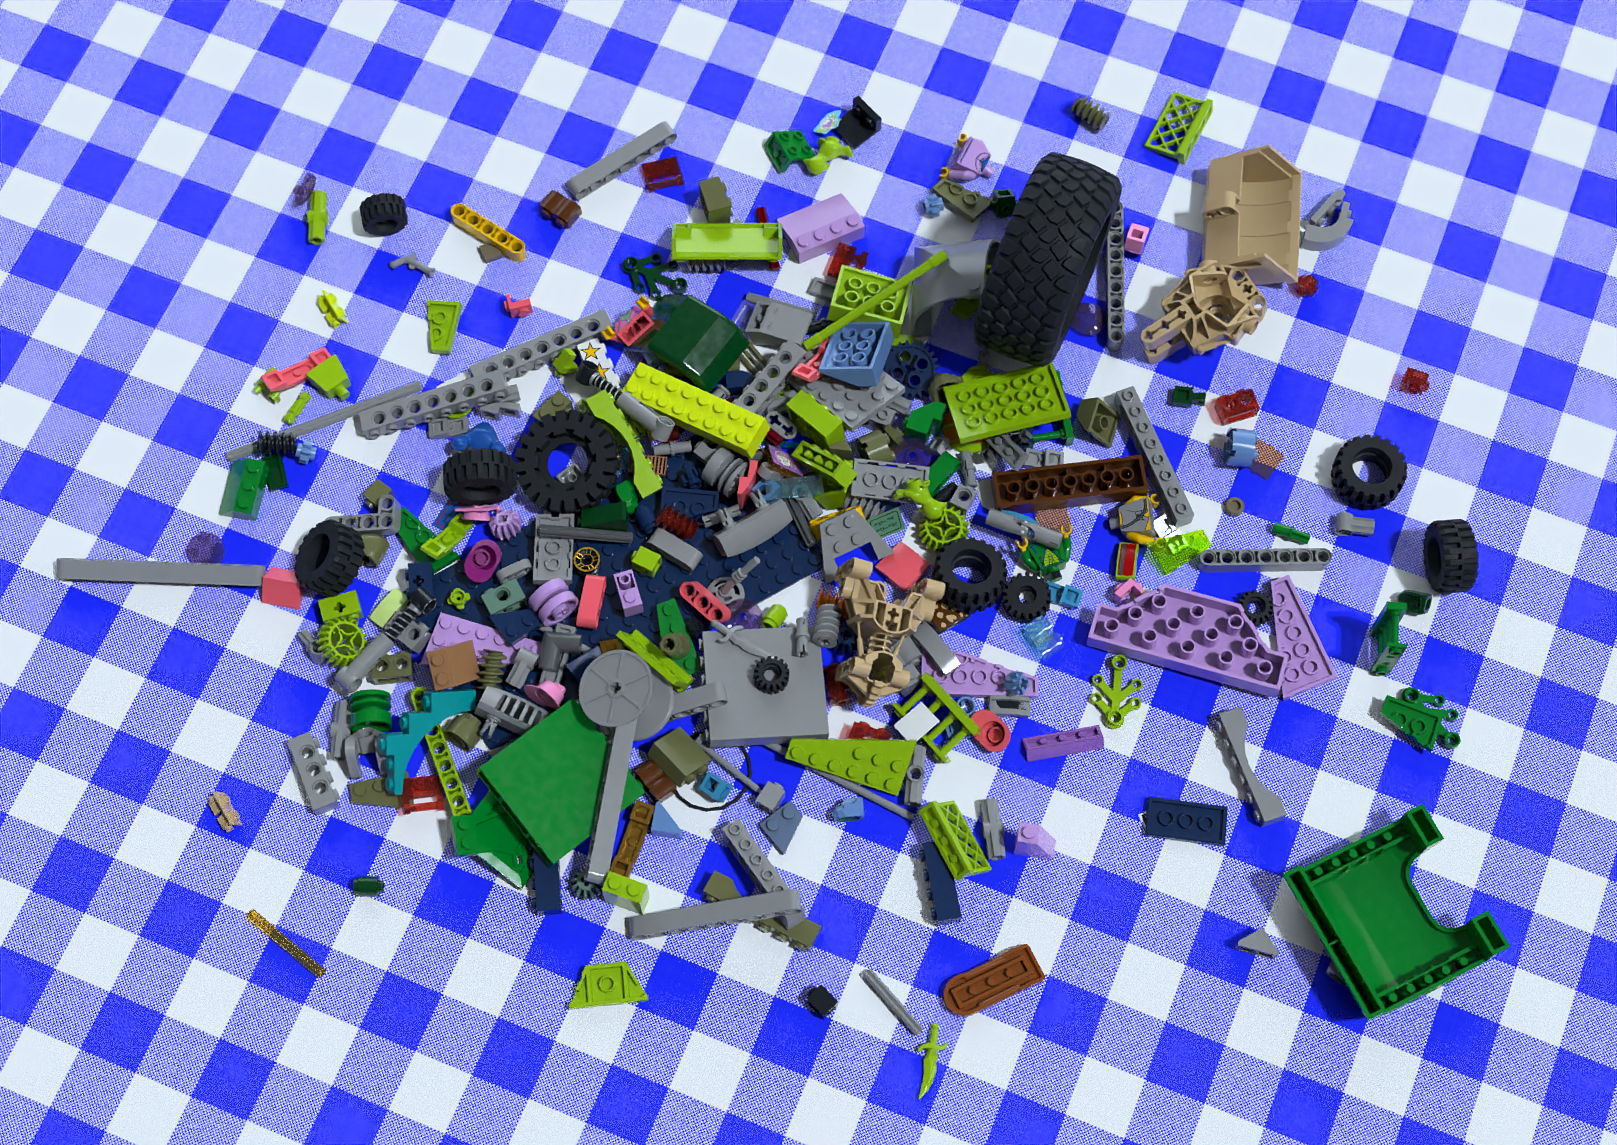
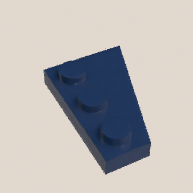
M663 486L659 525L717 512L720 492Z

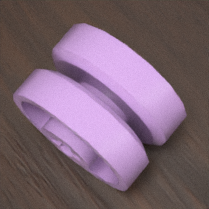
M562 578L546 582L529 598L528 604L534 613H539L538 618L544 626H552L561 622L578 605L577 597L572 591H568L569 588Z

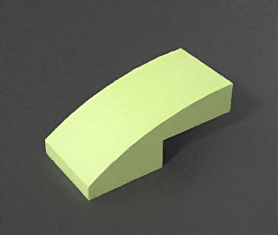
M395 587L380 602L369 618L385 629L384 627L397 610L403 611L409 600H407L406 594Z

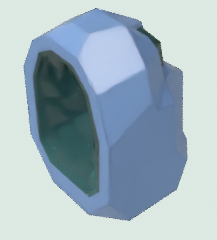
M863 798L844 799L832 812L834 821L854 822L863 820Z

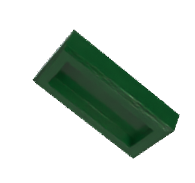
M275 453L262 457V460L270 468L267 476L270 492L289 488L281 453L279 455Z

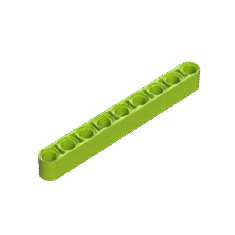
M416 687L411 692V699L416 711H424L422 701H417V698L424 695V691H427L424 687ZM439 723L425 735L453 815H471V807ZM432 730H438L436 735H429ZM437 748H445L442 753H435ZM444 765H451L449 770L442 771ZM456 782L457 786L455 788H448L450 783ZM457 800L464 801L461 806H454Z

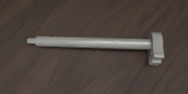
M705 732L699 735L695 742L708 755L754 792L761 793L762 790L757 784L706 744Z

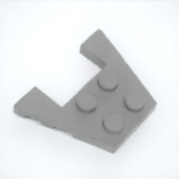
M851 508L819 523L824 580L826 584L835 580L838 566L834 559L870 542L878 560L894 553L893 549L855 508Z

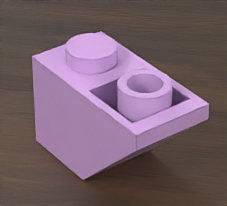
M632 569L613 574L625 617L644 612Z

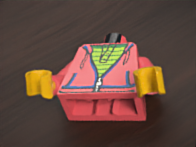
M641 295L638 301H635L639 307L632 306L615 322V331L610 326L601 331L606 340L610 339L617 343L624 342L629 347L654 324L649 318L653 314V309L649 305L650 302L643 295Z

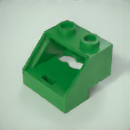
M934 401L911 411L910 416L906 417L903 423L904 440L908 445L925 450L931 434L939 436L945 419L946 404Z

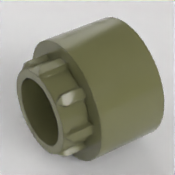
M463 713L461 716H455L444 730V735L459 749L471 752L483 737L479 734L483 724L475 716Z

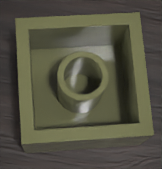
M720 176L698 181L700 202L707 223H731L730 217H733L732 202L730 197L726 195L727 188L725 182H721Z

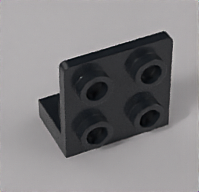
M858 95L853 99L852 110L841 117L838 127L834 128V130L853 149H856L881 130L882 118Z

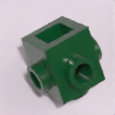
M1010 188L993 190L992 201H990L991 211L994 212L997 218L1012 216L1017 204V199Z

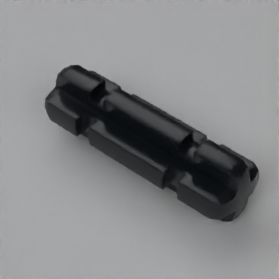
M951 482L947 485V488L942 489L935 495L934 499L946 502L951 497V494L954 495L958 486Z

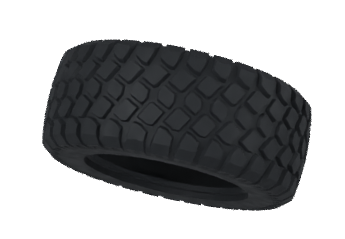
M1051 152L1040 159L1016 204L988 274L973 327L977 342L1001 355L1034 366L1044 367L1055 359L1087 290L1113 222L1122 192V186L1117 176L1087 161L1060 153Z

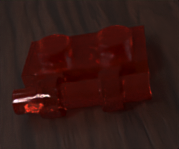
M840 242L828 269L827 276L838 279L841 265L850 267L852 262L857 264V269L862 270L868 262L867 257L869 254L862 251L861 256L857 255L856 247Z

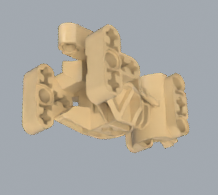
M852 557L838 567L835 574V582L839 583L838 597L846 599L845 607L849 615L847 625L853 629L858 637V655L838 665L835 679L844 682L856 693V700L860 706L872 708V705H875V701H878V698L892 695L908 686L910 671L903 670V664L897 658L900 651L899 648L904 638L916 633V628L922 621L930 622L932 620L936 602L944 595L945 583L924 578L920 583L914 584L909 588L905 600L897 599L893 603H888L886 601V585L882 581L869 580L873 563ZM890 640H900L891 654V649L888 648L892 645ZM863 641L866 642V643H865V646L867 647V648L864 649V650H863ZM870 672L875 676L874 680L869 679Z

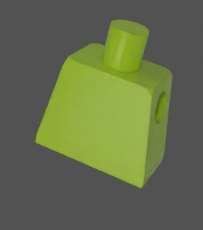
M336 354L306 373L309 382L328 399L338 395L341 400H345L350 396L347 388L350 387L351 383Z

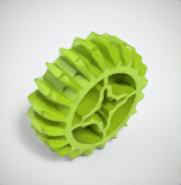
M946 506L939 522H933L934 520L927 518L925 515H923L924 518H920V524L918 525L920 532L918 536L922 538V544L927 543V550L933 547V553H935L937 550H941L944 545H948V542L952 540L958 541V538L963 537L968 539L969 528L967 527L969 523L965 521V515L960 516V509L955 512L954 506L950 509H947ZM943 524H945V526H944V528H945L944 535H943V531H942ZM948 537H954L953 539L946 541Z
M345 616L340 618L334 617L326 621L325 625L320 627V632L317 634L320 639L316 643L321 645L317 651L323 652L321 658L327 657V663L333 662V667L340 666V668L349 666L369 643V641L364 639L368 634L362 633L364 627L359 628L358 622L352 623V618L346 619ZM346 639V641L344 642V644H341V645L339 646V643H341L343 640Z

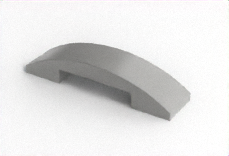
M922 621L916 628V633L909 636H912L933 659L934 665L945 677L961 666L951 649L927 622Z

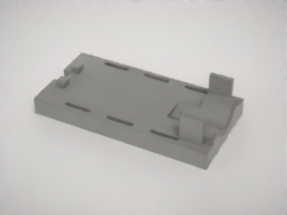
M854 458L853 470L857 475L856 480L851 483L850 497L920 505L908 498L894 501L893 496L898 489H906V482L911 479L920 477L922 482L928 480L930 467Z
M536 514L533 584L541 586L552 579L562 578L567 586L572 584L574 538L538 535V527L540 524L575 527V515L559 514V517H552L551 514Z

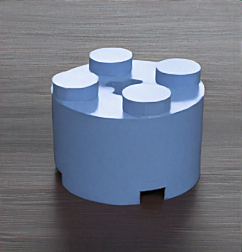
M1230 427L1226 433L1229 439L1223 445V462H1226L1225 465L1251 467L1252 460H1256L1258 456V450L1255 449L1258 441V432Z

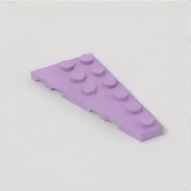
M1289 575L1271 581L1278 652L1289 655L1281 684L1283 701L1338 678Z
M440 613L420 666H429L426 652L434 648L473 640L479 666L487 662L482 659V656L488 655L487 652L483 651V648L501 651L502 654L507 656V659L501 660V662L508 666L509 664H515L514 660L521 647L540 656L542 643L524 638L510 647L495 628Z
M921 647V675L923 676L926 672L931 674L951 697L988 698L990 695H1010L1011 691L1005 688V679L1009 676L1010 672H1021L1004 668L1000 664L989 663L985 659L961 651L951 650L961 666L945 677L934 665L933 659ZM1023 673V676H1026L1029 680V687L1024 691V695L1013 696L1038 699L1039 678ZM931 691V692H928L927 694H925L924 696H937V695H936L933 691Z

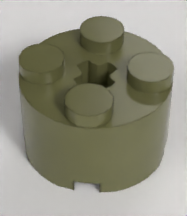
M876 429L856 438L858 441L856 443L862 459L892 463L896 461L893 450H890L888 446L890 443L889 437L886 433L883 434L881 430Z

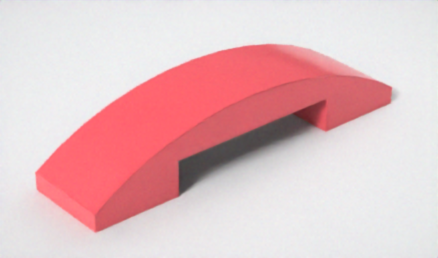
M828 338L819 346L818 353L806 364H799L792 371V375L808 382L815 381L824 374L820 373L818 369L830 339Z
M323 347L310 353L308 359L281 371H278V369L262 375L261 379L271 392L297 386L308 380L307 372L331 357V354Z

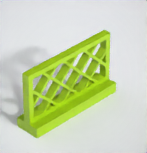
M1173 92L1145 144V149L1178 159V163L1185 165L1213 112V100L1206 98L1205 101ZM1175 99L1182 100L1184 104L1175 106L1174 101ZM1198 105L1200 106V108L1198 110L1191 111L1189 106ZM1187 108L1189 113L1180 116L1178 110ZM1175 112L1177 117L1168 120L1167 114ZM1191 117L1192 123L1184 125L1182 120ZM1179 121L1181 127L1172 129L1170 124ZM1167 125L1169 131L1160 133V127ZM1184 130L1185 136L1177 139L1175 133ZM1172 135L1174 140L1165 143L1163 137ZM1160 139L1162 142L1158 146L1151 144L1152 141ZM1175 144L1178 147L1176 152L1168 150L1169 146Z
M635 630L632 634L622 631L617 633L616 636L624 642L628 649L642 657L648 666L653 667L664 676L679 693L684 692L694 681L691 675L663 653L661 649L639 630Z
M936 800L931 801L918 811L956 881L992 870L955 800L938 803Z

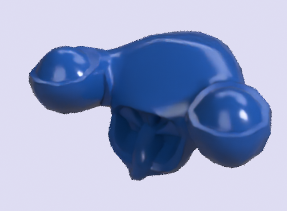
M488 422L474 426L465 434L455 437L452 441V448L456 452H461L470 447V450L473 448L497 449L506 453L505 446L499 441L497 433Z

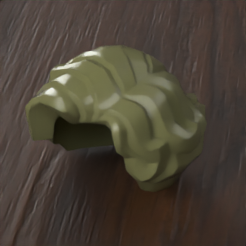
M949 373L936 375L928 387L929 399L932 402L937 401L946 404V410H949L943 387L964 382L963 378L953 374L950 375Z

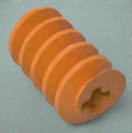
M822 587L816 601L817 610L821 605L835 604L842 610L840 620L845 617L847 622L849 615L845 607L846 599H839L838 592L831 596L832 590L825 594L824 587Z

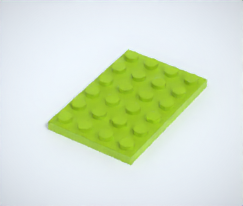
M1052 362L1044 367L1033 365L943 387L960 444L1071 417V411Z

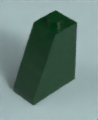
M618 502L582 509L581 516H578V527L628 532L629 515L627 503Z

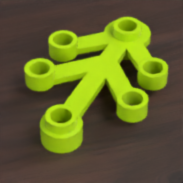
M1123 655L1114 656L1111 662V667L1114 670L1113 690L1104 681L1102 675L1096 674L1092 678V685L1099 687L1112 702V706L1110 708L1102 700L1103 697L1098 692L1091 695L1090 702L1102 710L1105 714L1106 725L1112 729L1120 728L1124 723V717L1132 710H1138L1142 704L1140 698L1133 697L1128 705L1119 710L1120 702L1133 692H1139L1143 687V682L1140 679H1134L1128 687L1121 691L1122 671L1126 669L1128 663ZM1115 663H1121L1122 667H1117ZM1099 678L1101 683H1096L1094 679ZM1139 683L1140 687L1136 688L1133 684ZM1093 697H1099L1100 701H1094ZM1137 701L1139 705L1134 706L1132 702ZM1116 717L1118 721L1112 722L1111 718Z

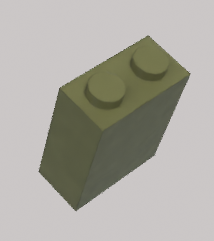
M681 727L654 742L647 754L679 788L685 784H691L697 776L705 775L712 761L706 752Z

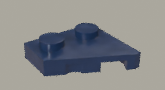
M532 609L489 616L490 621L510 647L543 627V623Z

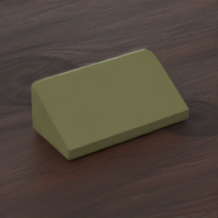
M844 439L830 445L828 452L832 455H837L843 461L844 459L848 461L851 458L852 449L847 440Z

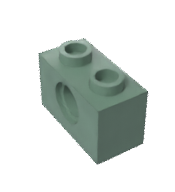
M516 578L506 580L501 586L495 589H488L481 595L482 601L490 615L513 612L528 604L526 596ZM502 596H508L505 601L499 600Z

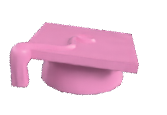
M500 505L455 508V511H465L462 517L464 520L491 521L488 511L496 510L497 513L501 512Z

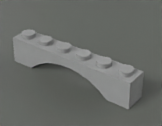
M1238 707L1220 713L1215 721L1216 729L1219 733H1222L1224 738L1223 745L1230 752L1231 764L1239 773V783L1241 786H1244L1247 792L1245 796L1247 802L1253 806V815L1256 822H1259L1261 827L1284 820L1287 813L1280 797L1266 788L1254 775L1249 766L1245 752V735L1248 722L1242 708Z

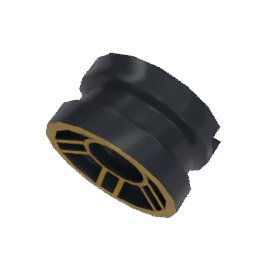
M583 547L575 553L573 559L577 573L583 577H586L587 574L597 575L601 569V559L598 551L591 547ZM589 560H591L590 564H584V562H589Z

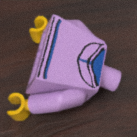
M962 133L960 139H957V145L961 148L949 168L951 171H948L946 167L941 168V173L945 175L940 174L939 179L945 178L948 180L950 177L951 179L976 180L982 174L990 178L995 169L988 165L992 155L984 142L972 136L967 138V135Z

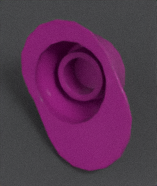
M489 539L480 540L473 546L464 563V571L470 580L482 583L492 576L501 559L499 546Z

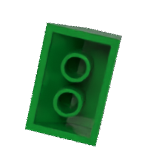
M250 458L233 461L219 515L257 521L268 472L270 471L265 461Z

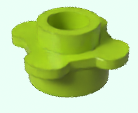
M455 588L447 602L462 610L465 607L464 604L470 600V594L465 593L460 588Z

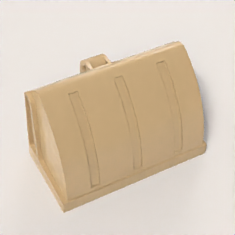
M1270 144L1210 160L1206 174V192L1203 198L1202 261L1217 260L1219 265L1240 267L1247 273L1255 285L1279 282L1293 284L1298 282L1302 171ZM1240 276L1234 278L1236 281L1242 279Z

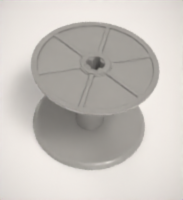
M612 650L598 656L586 668L579 685V700L585 714L595 723L607 726L610 731H612V727L628 724L638 717L634 741H641L654 736L668 722L674 707V691L671 683L653 667L648 666L645 660L638 654L628 650Z

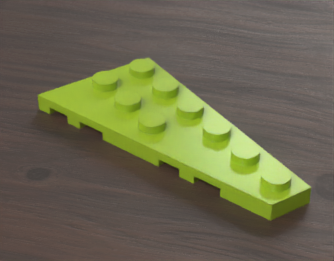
M791 738L785 758L898 796L917 739Z

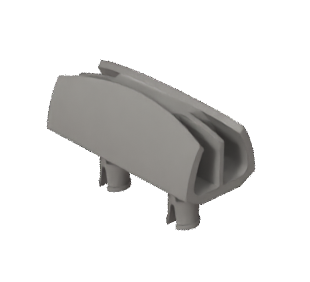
M757 488L755 489L756 496L753 492L749 493L756 506L754 512L738 521H733L727 507L722 508L724 515L721 511H717L716 514L724 527L721 531L712 535V540L721 555L731 557L760 545L782 530L793 520L786 503L780 498L766 503L760 489Z
M490 686L486 687L474 714L486 719L479 734L483 736L486 730L489 729L487 739H491L497 725L522 736L550 715L546 710L519 696Z

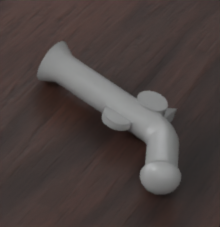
M413 251L410 257L403 256L389 263L392 269L403 264H409L410 269L416 268L428 274L430 278L433 277L436 271L435 268H430L419 262L415 251Z

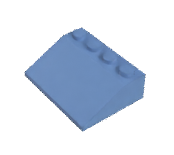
M890 321L851 322L834 333L830 338L818 369L819 372L856 386H877L894 341Z

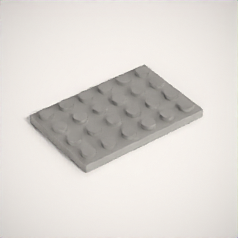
M821 344L810 351L804 345L801 347L807 351L809 357L806 363L818 353ZM785 359L782 364H787L790 360ZM882 371L878 385L872 387L856 386L825 374L812 382L796 376L789 381V384L796 390L800 391L802 389L806 393H811L820 405L823 403L827 406L831 414L838 415L843 421L842 425L850 432L855 431L905 393V387L885 371Z

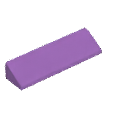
M1099 725L1022 739L1028 762L1104 748V737Z

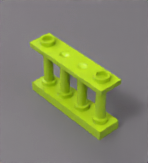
M926 672L920 677L924 681L923 686L903 706L896 702L892 705L896 708L894 711L896 715L902 719L925 694L933 691L937 695L936 701L928 709L935 713L941 706L944 707L946 705L950 709L949 715L929 734L926 733L922 736V738L935 751L933 755L939 762L949 763L951 760L947 754L967 735L973 734L978 736L982 730L934 677ZM959 719L964 724L962 729L940 749L933 740L954 720L957 721Z

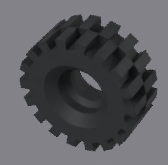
M1025 572V576H1022L1021 573H1018L1017 578L1012 576L1010 582H1006L1003 589V608L1007 610L1009 617L1012 615V620L1017 621V619H1020L1022 624H1024V620H1027L1028 624H1031L1034 619L1036 622L1040 621V617L1044 618L1046 611H1049L1051 589L1049 590L1047 582L1044 583V578H1037L1038 574L1033 573V576H1029V572ZM1024 591H1029L1033 593L1034 600L1028 604L1022 603L1019 595Z

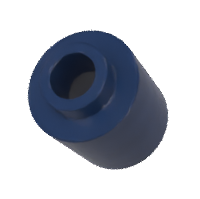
M642 505L636 509L634 516L641 530L646 534L654 533L657 527H659V521L651 506Z

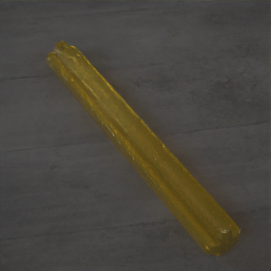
M255 909L249 911L246 917L315 976L322 978L325 975L326 969Z

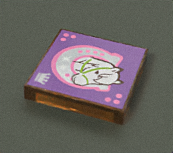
M767 443L764 451L769 468L801 483L804 475L800 463L792 455Z

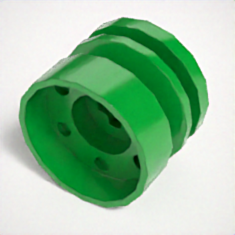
M367 689L350 695V711L353 712L350 716V729L352 732L355 733L364 727H371L383 733L392 729V714L389 712L392 705L389 692L379 689Z

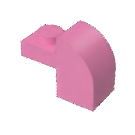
M1132 223L1125 241L1124 251L1141 255L1150 228Z

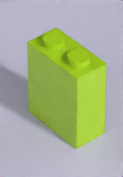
M609 871L602 888L605 902L643 915L650 898L648 885Z

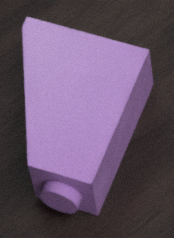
M1020 822L1015 838L1014 854L1053 860L1056 840L1041 825Z

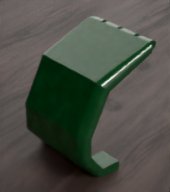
M665 294L654 306L653 314L649 317L654 324L629 347L625 343L623 347L627 351L650 353L683 373L697 388L710 393L750 343L733 321L692 295Z

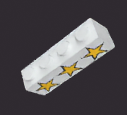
M597 337L577 345L581 361L588 360L595 363L599 367L598 371L602 378H607V381L612 382L613 386L616 385L617 389H621L619 386L621 384L620 378L617 373L614 374L612 371L614 368L611 358L607 359L605 355L607 350L604 343L600 344ZM594 387L596 394L599 393V389H595Z

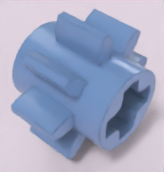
M936 194L927 195V199L923 200L925 214L929 213L931 217L940 216V211L944 210L942 198H938Z
M304 440L303 444H297L295 457H299L298 462L307 464L309 460L314 461L317 447H313L312 441Z
M1010 672L1009 676L1005 679V688L1011 691L1010 695H1024V691L1029 687V680L1026 676H1023V672Z

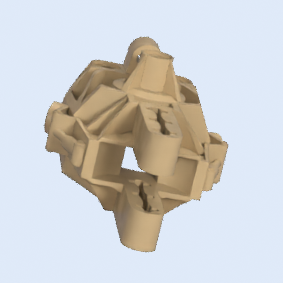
M1204 260L1198 264L1199 268L1185 270V278L1166 297L1162 298L1161 306L1165 316L1141 332V340L1145 347L1147 360L1152 364H1157L1186 345L1194 355H1202L1205 351L1216 349L1217 346L1224 344L1238 345L1245 333L1252 335L1257 329L1259 322L1264 319L1267 313V303L1264 296L1242 268L1231 265H1219L1217 260ZM1235 277H1242V279L1238 281L1234 280ZM1257 304L1263 305L1261 308H1254ZM1214 305H1221V306H1222V307H1219V306L1213 307V308H1211V309L1208 311V309H1209L1210 307L1214 306Z

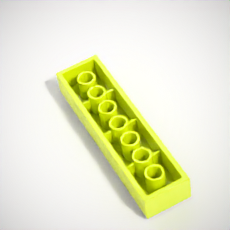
M639 362L622 392L628 391L660 416L672 419L675 425L750 459L753 458L771 428L766 418Z

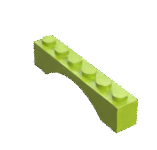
M604 389L586 399L584 404L592 417L611 428L625 443L633 464L632 484L642 501L663 488V481L659 474L655 475L652 468L654 466L651 460L645 458L642 453L644 449L641 443L635 441L633 437L634 431L631 426L625 424L623 412L620 408L617 409L615 407L613 395L610 392L607 393Z

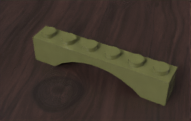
M714 870L703 890L705 900L709 903L742 898L736 889L733 879ZM776 917L747 922L758 924V928L766 933L771 931L777 934L776 937L783 942L790 941L794 943V947L802 952H805V950L811 952L822 931V926L807 918L790 930H787L781 920Z

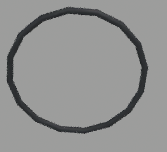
M697 732L690 737L693 739L703 732ZM739 746L747 759L748 778L751 779L752 768L750 757L746 752L745 748L743 746ZM745 784L743 790L734 800L723 806L704 808L689 803L679 795L677 789L675 795L690 808L709 812L723 810L738 802L748 789V786Z

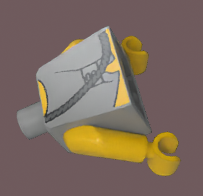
M1152 494L1150 498L1148 496L1131 497L1124 505L1119 507V517L1109 520L1111 530L1121 529L1122 534L1128 540L1141 545L1152 546L1155 551H1161L1164 547L1158 546L1157 542L1163 543V538L1153 539V537H1156L1153 508H1157L1160 504L1159 501L1155 502L1153 500H1157L1158 495Z

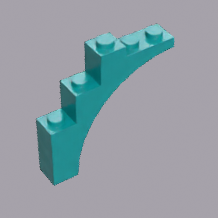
M465 688L424 691V696L422 697L424 711L402 712V717L399 721L402 732L379 733L377 748L380 754L387 756L385 759V768L387 770L385 787L388 793L394 795L402 794L404 775L412 753L422 738L435 725L458 713L476 710V690Z

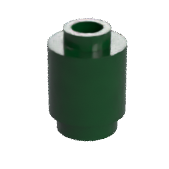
M360 876L354 879L353 892L359 896H380V893L384 892V880H381L380 876Z

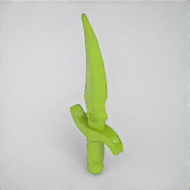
M936 1022L931 1025L929 1043L921 1045L917 1050L920 1052L923 1049H927V1055L924 1058L923 1081L918 1099H921L927 1093L933 1083L937 1070L936 1062L939 1058L937 1055L938 1051L944 1050L948 1046V1043L942 1046L937 1044L939 1024Z

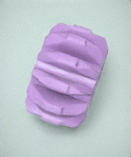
M502 509V512H496V516L490 517L489 528L493 536L501 541L505 538L509 540L512 536L516 537V533L521 532L522 521L516 511L511 509L504 511Z

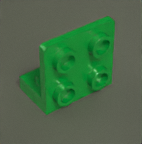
M800 130L773 131L763 145L779 173H785L793 161L809 159L815 156Z

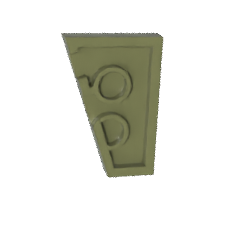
M942 178L931 190V193L936 194L938 198L941 197L944 203L971 223L990 208V201H992V197H984L975 190L974 192L966 190L963 185Z
M408 771L405 772L403 792L400 795L387 792L385 787L387 776L349 784L353 805L385 806L395 809L406 808L408 810H415Z

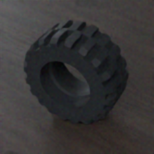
M1370 434L1363 435L1362 438L1360 436L1353 437L1352 441L1348 440L1340 448L1332 464L1331 477L1333 479L1331 482L1333 487H1337L1335 492L1338 496L1342 495L1344 497L1343 501L1353 503L1352 506L1356 508L1362 506L1363 510H1369L1370 507L1375 510L1380 509L1381 505L1383 507L1389 505L1391 501L1396 499L1407 479L1408 473L1406 470L1408 466L1406 461L1403 462L1405 459L1402 452L1399 453V447L1396 444L1394 446L1391 445L1390 440L1380 439L1381 436L1378 435L1370 437ZM1359 461H1369L1378 465L1385 475V481L1377 484L1364 482L1355 474L1353 464Z
M473 448L471 450H463L460 453H454L443 464L444 492L451 501L462 505L482 506L503 502L504 499H509L517 489L515 461L509 454L497 449Z
M1463 519L1436 520L1431 522L1426 528L1427 531H1425V539L1423 540V561L1431 588L1440 594L1469 591L1476 582L1479 564L1477 542L1475 541L1472 527Z
M336 520L322 521L316 524L315 528H311L309 534L303 538L304 541L299 546V552L295 557L294 569L296 571L295 576L301 586L322 596L332 597L347 590V586H350L353 583V579L357 577L358 570L363 564L362 558H364L365 552L363 549L365 546L358 531Z
M965 537L958 538V541L952 540L948 542V545H944L936 556L932 570V579L945 583V592L940 600L943 603L947 602L948 607L952 609L955 607L960 612L967 610L968 613H975V610L979 612L986 610V606L988 608L992 607L1001 597L1008 572L1006 561L1002 559L1003 555L1000 551H995L996 547L992 544L988 545L986 541L982 539L978 541L973 537H969V539H965ZM962 566L972 567L980 571L986 580L976 584L966 583L960 580L953 570Z

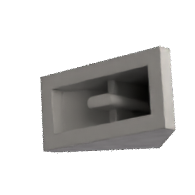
M1263 927L1238 941L1234 949L1275 960L1279 953Z

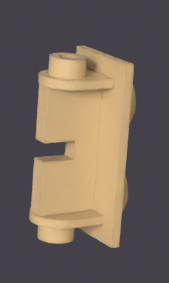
M213 791V796L208 798V805L214 815L217 816L222 813L217 818L222 829L230 832L234 829V825L242 826L243 824L239 819L240 815L232 807L229 796L224 792Z

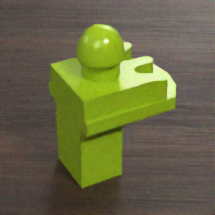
M564 348L559 357L554 359L555 376L558 378L564 374H573L578 369L577 364L573 361L576 354L570 348Z

